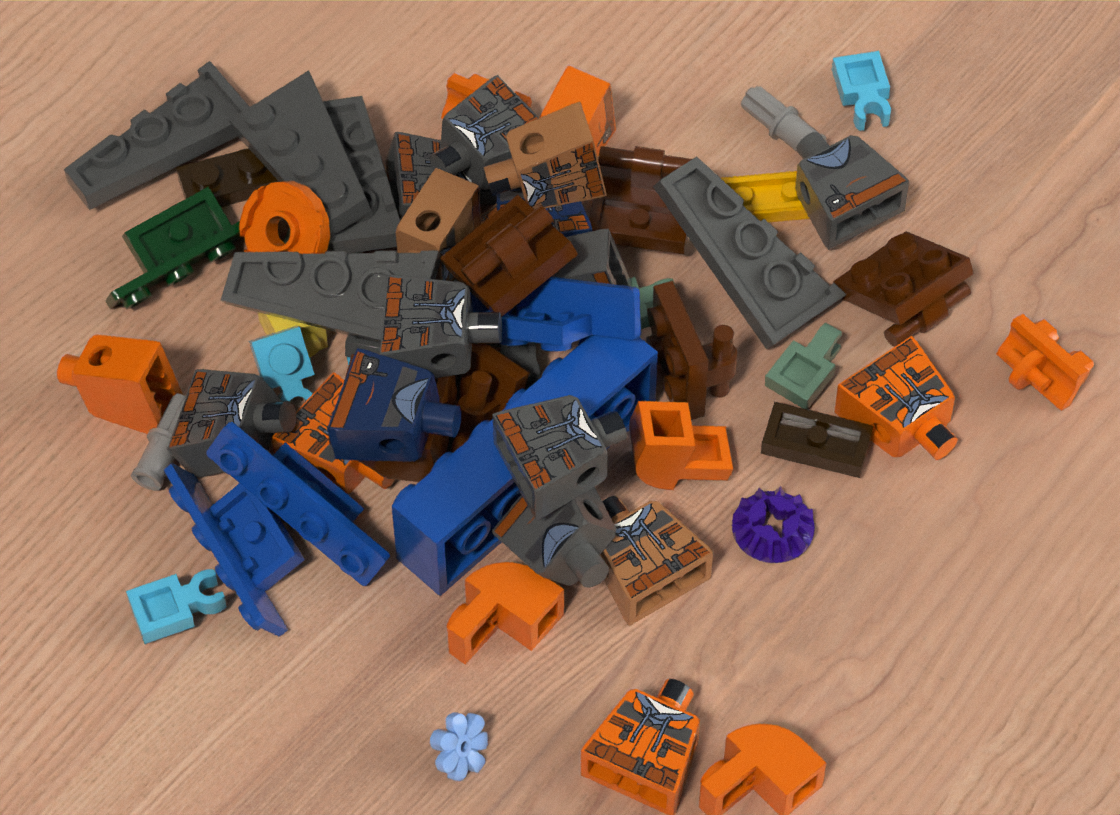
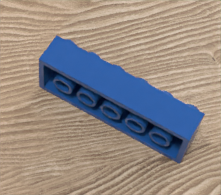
M598 335L587 336L580 339L578 346L566 357L553 360L544 370L542 377L527 390H518L509 399L504 410L572 395L579 399L590 420L611 411H617L627 433L629 431L630 418L638 401H656L658 352L640 337L628 340ZM493 419L491 421L484 420L478 424L470 434L468 441L455 452L443 454L436 461L431 472L416 485L410 484L402 489L392 505L396 559L439 596L444 594L502 543L492 533V530L522 495L494 445Z

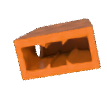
M96 334L89 339L80 357L65 354L61 358L57 369L58 381L62 384L77 387L89 413L93 416L148 434L150 429L157 428L172 397L177 393L183 395L161 343L157 341Z

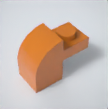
M638 401L629 421V431L636 473L644 483L659 489L674 490L679 479H729L733 471L726 426L692 425L688 402Z
M493 563L474 571L465 579L466 603L461 604L453 612L447 623L449 653L466 665L498 628L532 651L564 616V589L552 580L538 575L529 566L519 563Z
M773 724L743 726L726 736L724 760L722 759L714 763L702 776L700 781L699 808L706 815H723L754 790L779 815H789L823 787L826 762L802 738L786 728Z

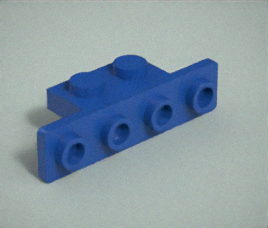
M550 277L501 317L502 340L499 344L516 346L535 342L541 343L542 350L556 352L569 350L572 348L573 342L590 335L628 340L636 339L641 335L640 291L637 287ZM470 292L474 312H491Z
M228 422L207 450V456L219 465L225 473L232 476L256 496L263 505L275 512L305 540L312 543L337 564L343 572L350 575L362 586H367L390 558V554L353 523L364 508L286 442L272 455L235 423Z
M171 463L164 469L165 474L173 485L168 489L175 503L183 511L189 513L195 522L191 529L198 542L208 551H212L219 564L215 566V571L219 578L229 589L236 591L242 601V604L238 607L242 617L256 631L262 628L280 637L288 631V628L266 591L305 560L281 519L240 483L216 503L212 504L197 477Z

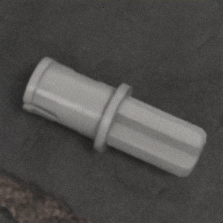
M761 86L748 89L741 101L742 108L769 129V136L772 139L777 140L780 138L795 151L801 139L812 132H817L798 116V110L794 106L786 107ZM821 134V136H822V137L825 139V141L827 142L826 136H824L823 134Z
M177 393L172 397L157 428L150 429L147 434L149 443L137 467L131 474L132 479L146 489L160 490L166 477L164 469L175 460V457L167 448L181 412L185 395Z

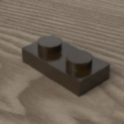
M249 148L176 167L178 180L185 199L209 187L220 207L247 201L253 191L273 182H279Z
M774 401L762 441L761 454L860 478L872 438L873 426Z

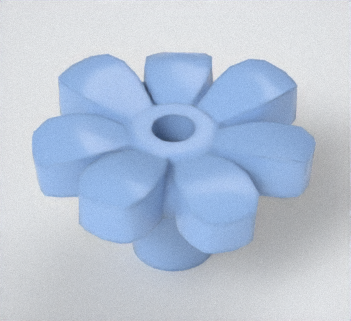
M453 712L446 717L447 731L436 729L432 733L430 745L434 750L441 751L435 760L436 768L440 772L447 773L449 779L462 781L468 771L479 773L484 766L485 758L478 753V750H484L488 745V734L481 731L485 725L483 717L474 713H468L465 717L461 713Z

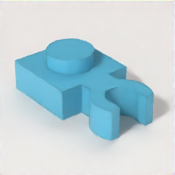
M879 51L833 58L832 73L842 106L855 104L853 116L855 127L859 131L865 129L866 114H876L880 117L883 127L889 126L891 106L886 99H889L890 85Z
M293 326L249 341L260 377L264 379L271 389L279 387L280 394L278 397L282 401L290 402L294 397H302L306 401L313 394L310 390L303 387L301 379L315 374L299 326Z
M214 569L198 572L192 577L189 584L183 586L180 585L177 575L174 574L126 591L128 602L144 644L195 627L192 613L199 611L203 614H216L227 607L223 592L211 596L202 594L207 588L218 585Z

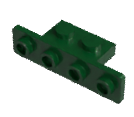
M209 187L124 232L122 238L144 274L109 294L106 303L110 310L122 303L126 310L131 309L152 296L149 288L164 280L168 286H172L194 273L191 265L207 257L210 263H213L236 249L233 242L242 238L240 237L239 229L240 221L231 225Z

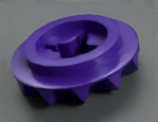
M781 486L775 491L766 492L759 487L755 494L749 498L742 497L732 519V532L738 546L752 558L767 563H782L797 558L810 546L815 531L813 509L806 507L800 494L796 496L787 494ZM769 511L770 514H773L776 520L785 519L782 522L781 538L771 525L762 526L765 524L766 512Z

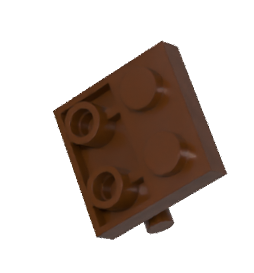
M601 146L598 161L607 196L593 199L589 218L592 231L609 229L616 245L684 254L688 236L653 186L692 159L665 155V150L635 146L633 151Z
M516 195L441 256L440 259L447 270L459 282L469 286L470 292L491 312H500L502 317L552 275L557 273L576 257L578 253L571 241L551 224L554 220L542 205L534 209L519 195Z
M905 231L891 238L884 247L868 258L853 264L849 271L838 277L833 283L846 294L841 299L895 323L884 331V336L888 343L895 347L918 331L921 333L927 332L948 317V310L971 294L970 287L965 280L972 276L974 272L969 257Z
M673 280L655 285L653 287V307L647 309V317L652 335L646 337V343L658 352L657 365L661 364L666 375L663 377V384L669 402H688L691 420L704 417L707 388L710 387L709 390L713 396L718 398L725 397L729 393L730 380L736 374L737 349L733 345L734 331L728 325H719L714 329L713 342L701 345Z
M486 343L472 344L470 370L465 374L454 375L459 395L457 406L461 407V423L457 436L453 437L449 450L452 453L468 441L470 434L478 424L484 420L491 421L493 419L492 414L503 411L509 399L518 390L525 389L528 371Z

